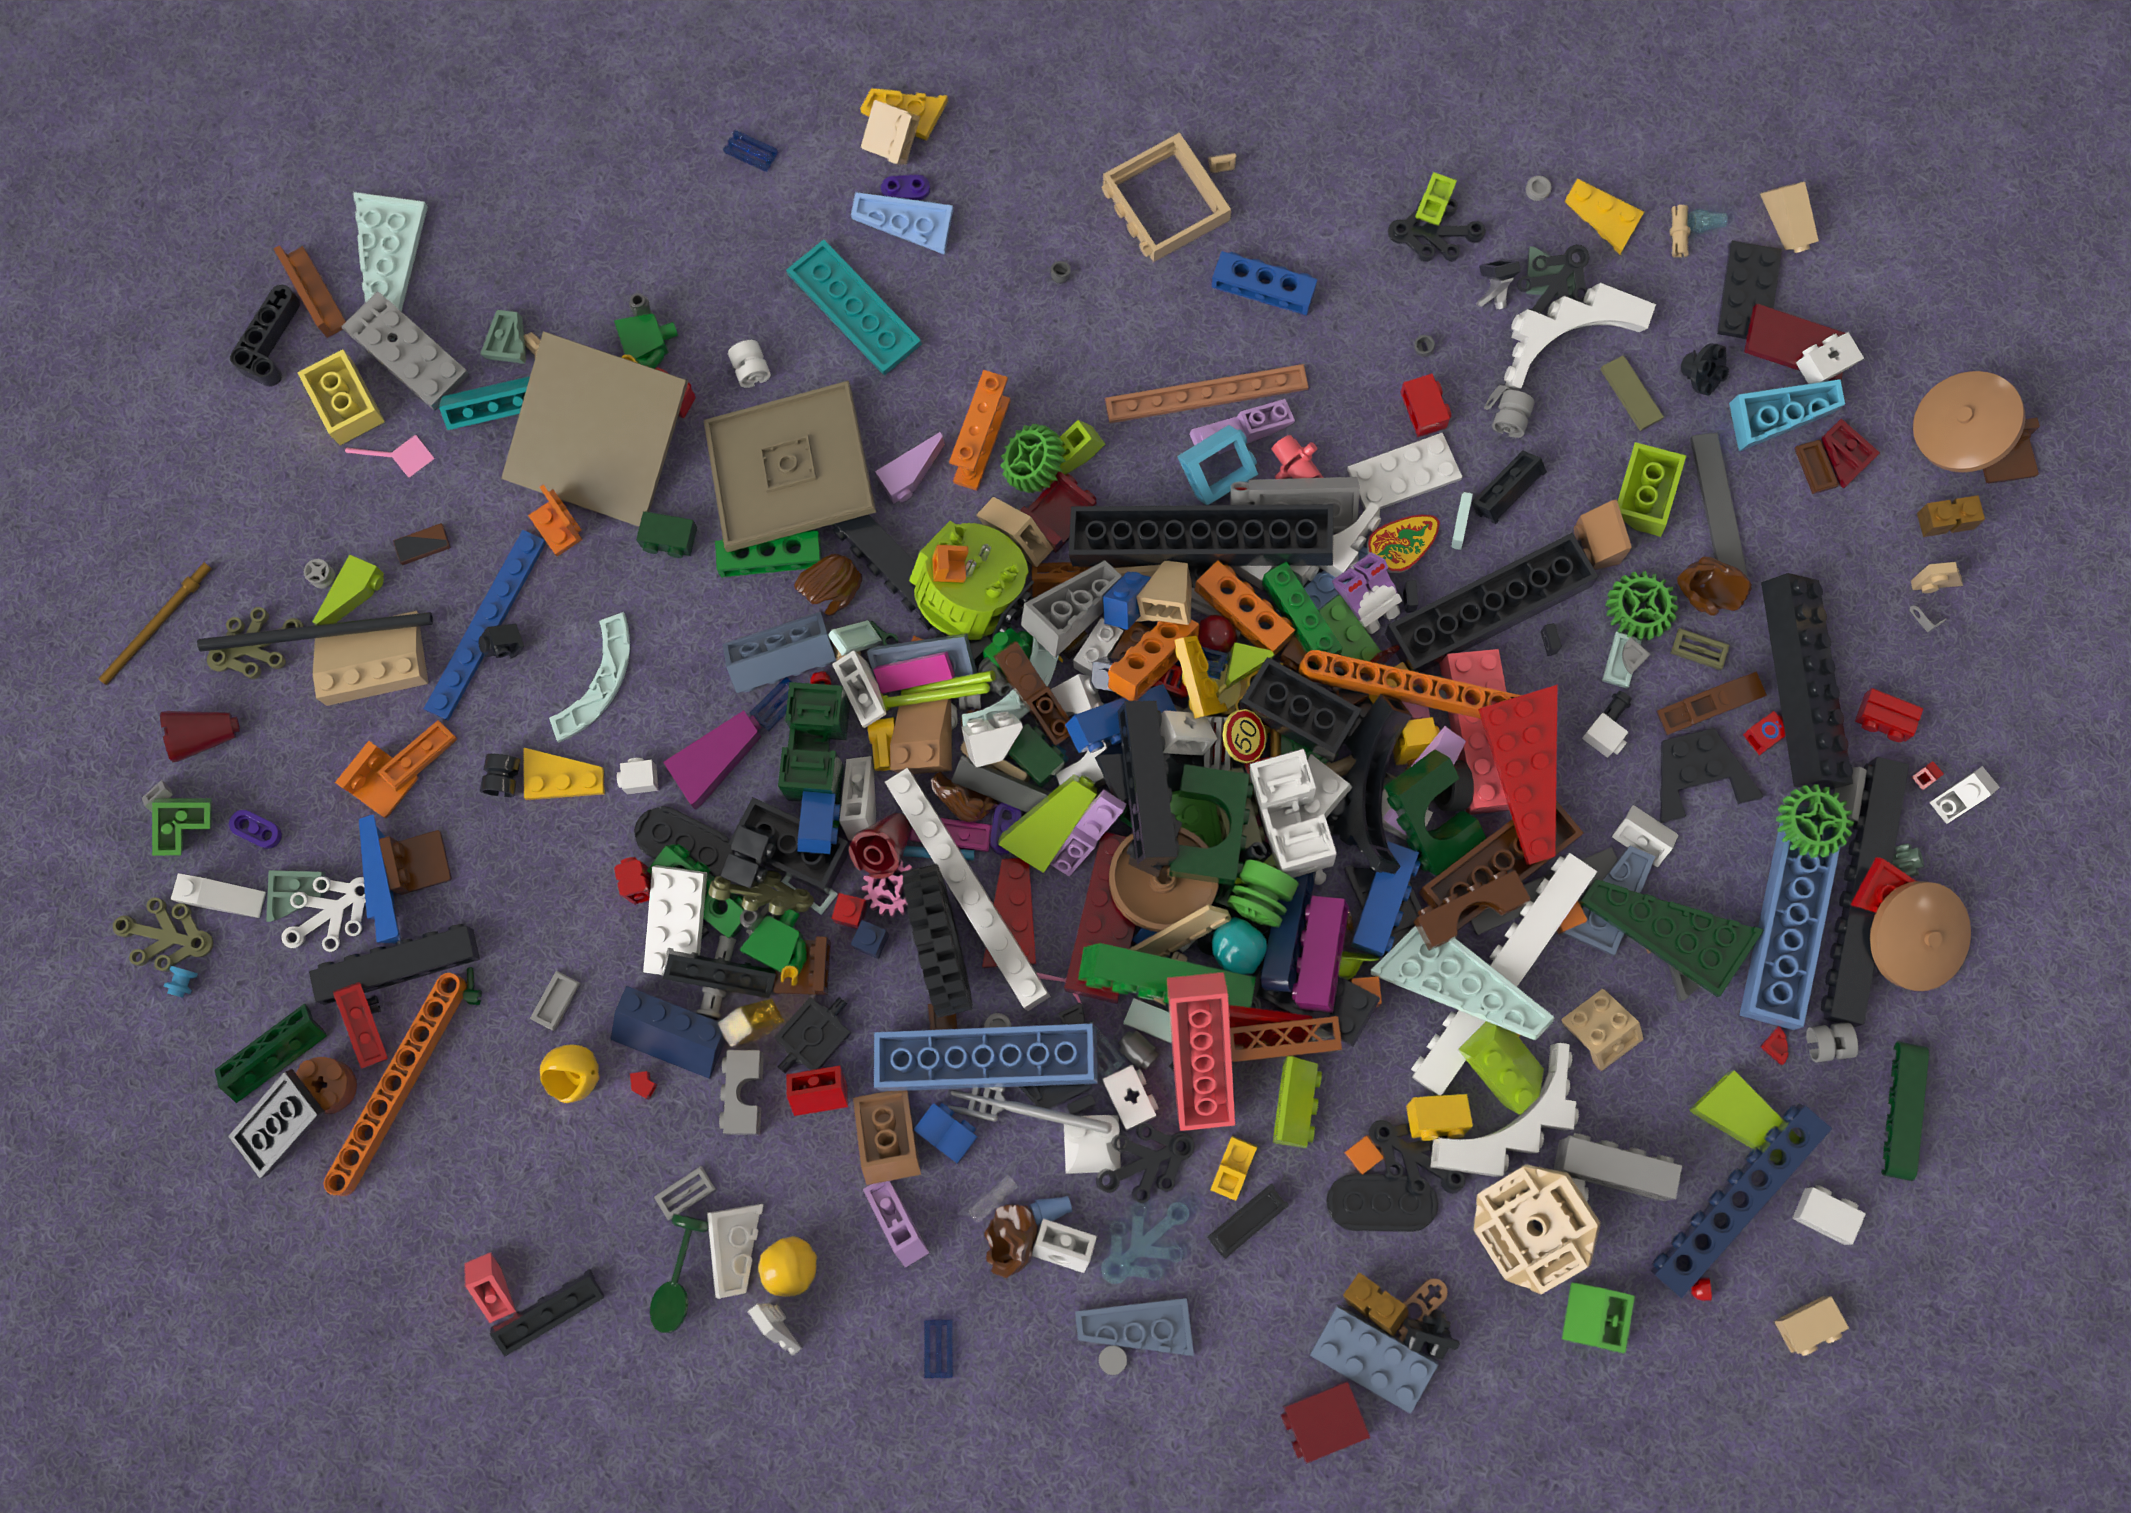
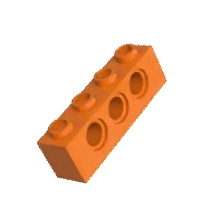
M1220 561L1215 562L1196 581L1194 591L1219 614L1226 617L1256 647L1271 650L1275 656L1292 640L1295 632L1293 624L1286 617H1280L1274 611L1269 601L1260 599L1249 583L1239 580L1234 570L1227 564L1223 565ZM1230 588L1233 593L1224 594L1221 589ZM1248 605L1252 608V611L1245 612L1241 610L1240 606ZM1259 623H1269L1272 628L1263 629L1259 626Z
M1192 619L1189 625L1158 621L1151 631H1147L1142 636L1138 644L1134 647L1131 646L1127 650L1125 656L1119 662H1114L1108 671V688L1129 701H1137L1178 661L1175 653V640L1190 636H1197L1198 638L1199 623Z

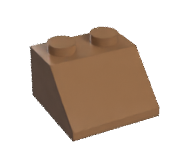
M1617 499L1581 515L1574 526L1575 537L1578 541L1581 540L1582 550L1594 570L1621 564L1632 548Z

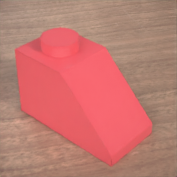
M491 1252L465 1263V1286L489 1323L516 1312L501 1267Z

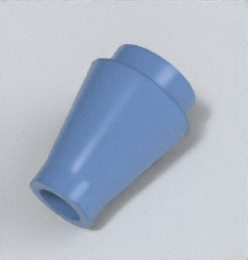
M1068 1196L1037 1199L1035 1203L1029 1204L1037 1226L1041 1225L1043 1219L1053 1222L1061 1216L1072 1212Z

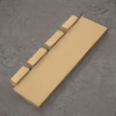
M1206 905L1129 950L1166 957L1170 952H1175L1191 943V940L1195 941L1211 932L1212 929H1216L1231 921V916L1228 910Z

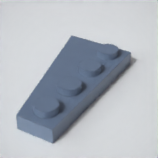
M967 633L871 647L867 650L873 674V669L876 666L946 651L955 674L953 678L977 673Z
M1628 846L1602 881L1641 893L1656 856L1633 846ZM1583 906L1582 910L1587 921L1566 930L1562 934L1614 956L1624 933Z
M1187 1298L1075 1311L1079 1341L1194 1356Z

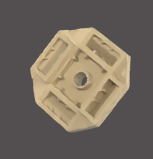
M1524 1165L1477 1194L1474 1231L1505 1280L1543 1294L1591 1265L1601 1223L1568 1173ZM1533 1219L1542 1223L1543 1232L1534 1228Z

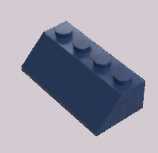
M626 986L615 1010L610 1040L710 1079L731 1028L723 1023Z

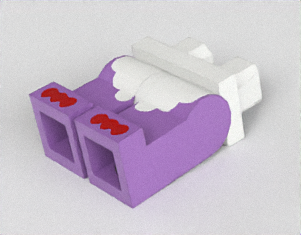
M1371 552L1354 564V569H1347L1332 580V583L1365 630L1373 634L1380 629L1379 617L1383 615L1390 620L1400 614L1398 604L1402 599L1397 594L1396 587L1386 570L1388 566L1385 559ZM1369 563L1373 564L1367 569L1364 568ZM1348 578L1352 579L1347 584L1343 583Z

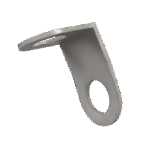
M1499 385L1490 395L1484 409H1490L1504 391L1511 389L1507 386ZM1494 398L1493 402L1488 406L1489 401Z
M1915 605L1910 607V612L1927 632L1947 620L1946 618L1934 625L1919 607ZM1914 609L1919 612L1920 618L1914 614Z

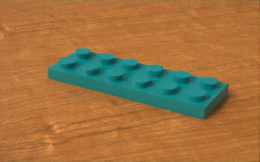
M824 239L786 269L787 275L884 376L922 345L918 336Z

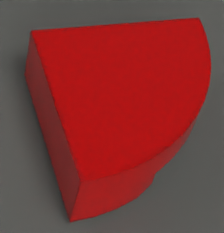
M1778 1026L1760 1048L1782 1066L1786 1062L1789 1052L1786 1034Z

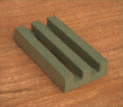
M1679 628L1670 654L1722 670L1730 645ZM1685 637L1722 651L1720 654L1704 647L1681 641V639ZM1679 646L1684 647V648H1687V649L1692 650V651H1695V652H1698V653H1701V654H1704V655H1707V656H1710V657H1713V658H1716V659H1719V661H1715V660H1712V659H1709V658L1700 656V655H1698V654H1695V653H1692V652H1689V651L1680 649Z

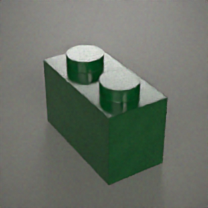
M643 511L636 541L643 548L642 550L647 553L657 554L658 551L668 552L667 554L671 557L683 558V555L691 556L697 526L692 519Z
M1026 724L1007 753L1042 788L1065 767L1063 760L1065 756L1055 745L1050 747L1044 741L1046 736L1038 727L1035 726L1032 729Z

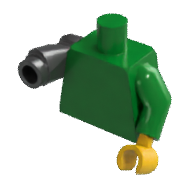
M635 293L631 296L629 302L634 317L614 321L625 355L621 358L655 369L664 359V356L669 353L665 340L679 335L674 322L659 326L655 315L650 309L648 298L641 293Z
M1009 628L1005 632H999L993 637V642L984 649V660L979 665V673L991 670L995 672L996 679L987 682L992 692L1004 696L1011 689V685L1006 679L1007 676L993 656L1014 641H1017L1030 661L1033 636L1028 631L1016 633L1012 628ZM1058 656V660L1063 663V659Z
M745 909L740 915V923L748 928L752 934L742 945L740 951L780 972L781 982H784V979L787 977H792V985L795 986L798 981V975L807 962L806 942L801 932L793 928L800 914L789 909L782 914L778 921L768 915L764 917L758 910L748 911Z

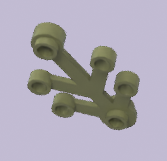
M255 607L251 611L250 617L252 622L246 633L260 632L263 624L269 619V613L265 609ZM263 612V616L257 619V614ZM237 617L228 619L226 622V628L228 629L226 636L242 633L245 629L244 622ZM291 618L284 622L283 627L276 630L288 629L293 624L296 625L295 628L305 627V625L300 620ZM239 622L238 627L232 629L233 624ZM270 644L212 650L207 655V664L212 670L223 672L230 668L243 673L249 679H257L261 675V668L253 662L245 664L236 660V658L247 655L268 663L274 669H281L285 665L286 660L278 652L269 653L260 649ZM222 655V660L216 662L217 656ZM279 657V662L273 664L274 658ZM255 667L254 673L249 674V669Z
M767 871L764 883H759L758 886L753 888L731 884L730 880L717 876L715 880L711 881L708 892L711 897L718 900L729 899L731 893L744 895L742 907L748 911H756L758 907L770 903L768 910L775 915H782L789 909L806 912L814 902L813 896L807 890L801 888L792 889L780 881L781 875L775 871Z
M157 897L151 898L147 902V910L156 915L162 929L137 924L134 918L126 915L118 917L113 923V931L120 937L128 938L135 934L159 940L143 950L135 949L130 953V962L137 966H144L149 959L174 944L184 946L170 956L160 955L155 959L154 965L157 970L169 972L171 966L176 965L191 955L194 957H204L213 948L212 936L205 931H199L191 916V908L182 903H178L172 908V915L174 918L182 921L188 935L178 933L166 910V902ZM156 902H159V908L157 910H154V904ZM184 907V914L179 916V910ZM125 921L126 927L120 930V924ZM201 939L200 947L196 948L195 942ZM142 953L141 961L137 962V955ZM167 959V966L162 968V961Z

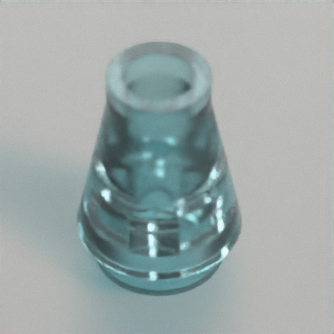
M1695 209V211H1691L1688 214L1690 232L1700 234L1717 228H1725L1728 220L1727 214L1725 212L1719 213Z

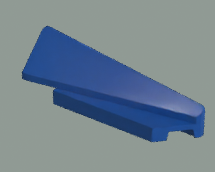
M372 814L359 819L367 919H375L377 943L396 944V942L401 940L395 913L394 895L389 887L379 839L385 836L376 826L375 817Z

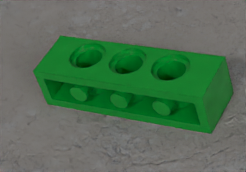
M808 530L730 552L725 550L723 538L722 540L715 541L716 566L721 578L803 570L822 559L821 538L818 531ZM793 546L801 547L797 553H789ZM767 549H775V552L772 555H763ZM749 551V555L746 558H738L741 552Z
M1287 561L1265 573L1262 581L1263 588L1280 614L1293 624L1295 629L1294 635L1306 654L1312 650L1333 654L1341 653L1343 647ZM1311 661L1316 670H1318V665Z
M679 844L665 846L647 872L652 875V867L655 865L679 868L682 865L687 870L707 872V894L705 895L703 918L728 939L735 937L744 927L740 923V915L745 910L742 907L743 896H736L734 893H731L730 898L725 900L728 909L726 913L722 912L719 909L720 900L711 897L708 893L711 881L715 880V877L709 873V867L700 861L695 862L689 857L690 852Z

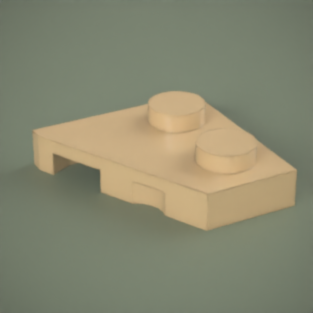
M1956 562L1929 564L1911 580L1912 589H1922V593L1936 592L1939 588L1963 586Z

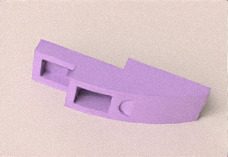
M1283 399L1241 411L1234 418L1192 429L1190 437L1195 446L1230 425L1237 430L1240 429L1245 434L1248 441L1246 444L1286 428L1293 424L1295 419L1286 400ZM1231 443L1218 452L1219 454H1221L1229 450H1232L1235 447L1233 443Z
M1103 790L1096 799H1093L1050 865L1070 877L1095 848L1100 837L1124 811L1126 803Z

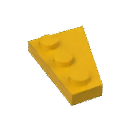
M871 88L860 109L862 114L870 116L873 103L876 100L919 115L920 120L915 136L927 141L948 102V97L939 95L938 98L927 97L923 93L908 95L902 94L900 91Z
M1579 179L1576 180L1565 199V203L1585 222H1588L1619 254L1623 251L1644 211Z
M1197 636L1183 637L1175 640V653L1183 671L1182 680L1187 687L1189 707L1194 714V718L1228 711L1225 702L1220 704L1216 692L1219 690L1216 681H1212L1207 674L1209 664Z
M524 748L525 800L605 794L603 767Z

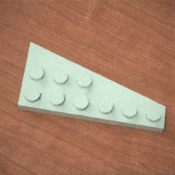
M353 192L357 210L355 215L359 231L357 236L360 267L363 273L362 288L365 294V303L378 291L402 312L428 206L422 201Z
M1416 926L1371 969V975L1375 977L1379 976L1380 979L1533 1040H1536L1554 1022V1016L1456 938L1428 951Z

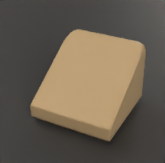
M1230 153L1208 157L1210 172L1234 170L1236 155Z

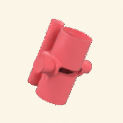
M1291 435L1285 436L1275 443L1272 451L1282 464L1275 478H1324L1311 461L1312 454L1317 450L1316 445L1310 442L1306 447H1301Z

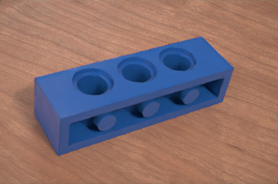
M1221 251L1212 277V288L1307 316L1318 279L1306 273L1298 274L1291 272L1283 266L1274 267L1265 264L1259 259H1247L1235 252L1227 253ZM1241 272L1246 274V276L1239 277L1236 273ZM1265 279L1270 281V283L1263 284L1260 282V280ZM1289 286L1292 287L1294 290L1287 291L1284 289V287Z

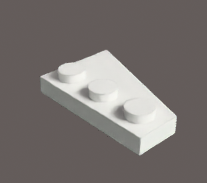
M771 1303L757 1304L748 1311L764 1336L774 1343L778 1342L784 1350L788 1349L792 1356L802 1349L784 1324L783 1320L786 1319V1316L778 1305L773 1306Z

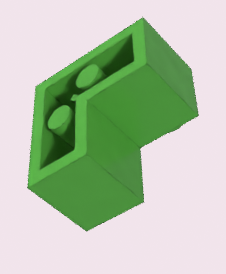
M155 798L152 802V856L182 855L183 829H210L212 825V798Z

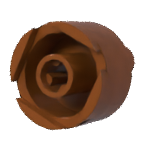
M316 1057L303 1061L296 1071L297 1076L325 1111L323 1114H334L341 1111L351 1103L356 1094L357 1079L351 1068L342 1061L328 1057ZM323 1083H327L326 1088H322Z

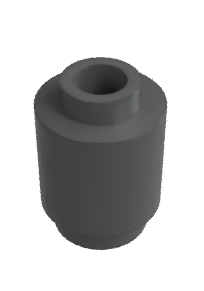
M1137 1030L1133 1034L1128 1031L1118 1042L1122 1046L1119 1052L1137 1068L1141 1067L1144 1071L1159 1056L1155 1051L1156 1047Z

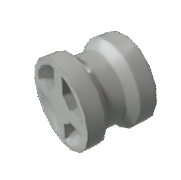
M313 559L305 565L304 576L316 588L323 589L332 585L335 580V571L324 560Z
M982 694L959 697L960 710H966L968 707L981 710Z

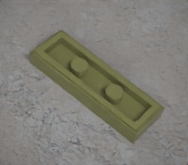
M1624 355L1601 367V372L1640 431L1660 422L1664 418Z

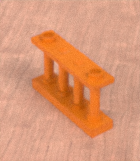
M986 370L982 372L949 460V464L958 466L953 479L954 484L978 491L1011 401L1009 397L1002 396L1008 381L1006 376Z

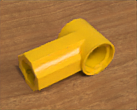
M894 717L878 719L867 726L869 741L872 744L875 771L891 770L890 744L895 726Z

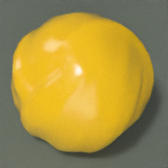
M563 1045L554 1048L544 1057L540 1065V1080L546 1092L562 1103H573L586 1098L595 1088L600 1078L599 1066L593 1052L579 1045Z
M796 1236L782 1238L773 1243L761 1254L758 1265L759 1275L764 1288L769 1293L777 1296H795L805 1292L816 1275V1253L808 1242Z

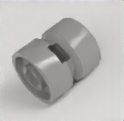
M1505 391L1499 404L1500 412L1496 413L1492 424L1493 429L1501 434L1503 432L1509 433V436L1513 438L1522 437L1529 422L1527 418L1530 417L1535 404L1534 399L1521 391Z
M1849 1022L1832 1024L1830 1029L1826 1025L1809 1027L1807 1029V1043L1818 1042L1817 1049L1809 1050L1810 1057L1815 1063L1832 1061L1834 1057L1840 1060L1857 1056L1858 1040L1856 1032Z

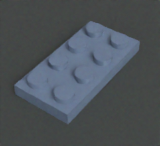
M1338 1304L1310 1353V1356L1410 1414L1438 1366V1361L1422 1352L1410 1351L1403 1341Z

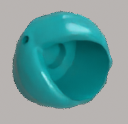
M1233 917L1231 921L1216 929L1212 939V951L1217 963L1224 971L1246 975L1254 973L1263 961L1267 951V943L1261 932L1250 923L1241 918Z

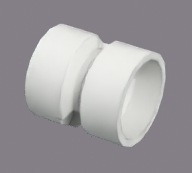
M742 341L729 349V358L733 368L736 369L735 373L742 387L750 388L755 386V382L763 383L770 378V371L766 361L763 359V354L757 341Z

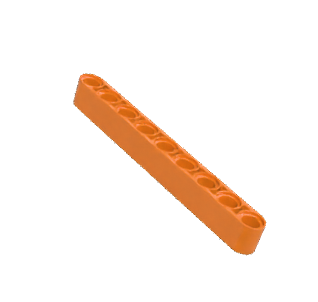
M1319 650L1309 651L1299 665L1300 675L1312 682L1375 696L1383 694L1400 699L1402 702L1479 719L1481 717L1478 709L1491 705V701L1498 703L1522 696ZM1307 662H1315L1318 665L1319 669H1311L1308 666ZM1334 667L1341 668L1344 671L1345 675H1337L1334 671ZM1360 673L1368 674L1370 676L1371 681H1364L1361 678ZM1386 679H1393L1397 687L1389 686ZM1412 684L1419 685L1423 693H1417L1413 689ZM1439 690L1445 691L1449 699L1442 698ZM1465 696L1472 697L1475 705L1469 704Z
M445 973L437 979L324 1179V1188L329 1194L348 1196L356 1189L462 1001L463 992L467 989V984L462 977L452 973ZM455 980L457 983L456 989L448 993V984ZM442 1004V1014L435 1017L434 1009ZM428 1028L429 1036L422 1042L420 1034L424 1029ZM414 1053L415 1061L412 1065L408 1066L406 1059L409 1054ZM400 1077L401 1086L398 1090L394 1091L393 1081ZM386 1102L387 1111L385 1114L380 1115L379 1106ZM371 1126L373 1128V1136L366 1140L365 1131ZM357 1151L359 1160L353 1165L351 1163V1156ZM343 1176L345 1185L339 1190L337 1188V1181Z

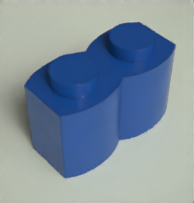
M933 1103L914 1128V1131L959 1164L978 1138L973 1134L976 1128L964 1119L959 1123L952 1118L955 1112L943 1103L939 1107Z

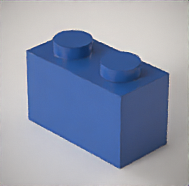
M1127 571L1103 596L1104 624L1128 630L1141 616L1136 597L1151 577L1141 575L1138 572Z
M803 791L798 833L799 852L830 854L831 844L837 843L838 828H833V820L839 821L840 805L835 804V794Z

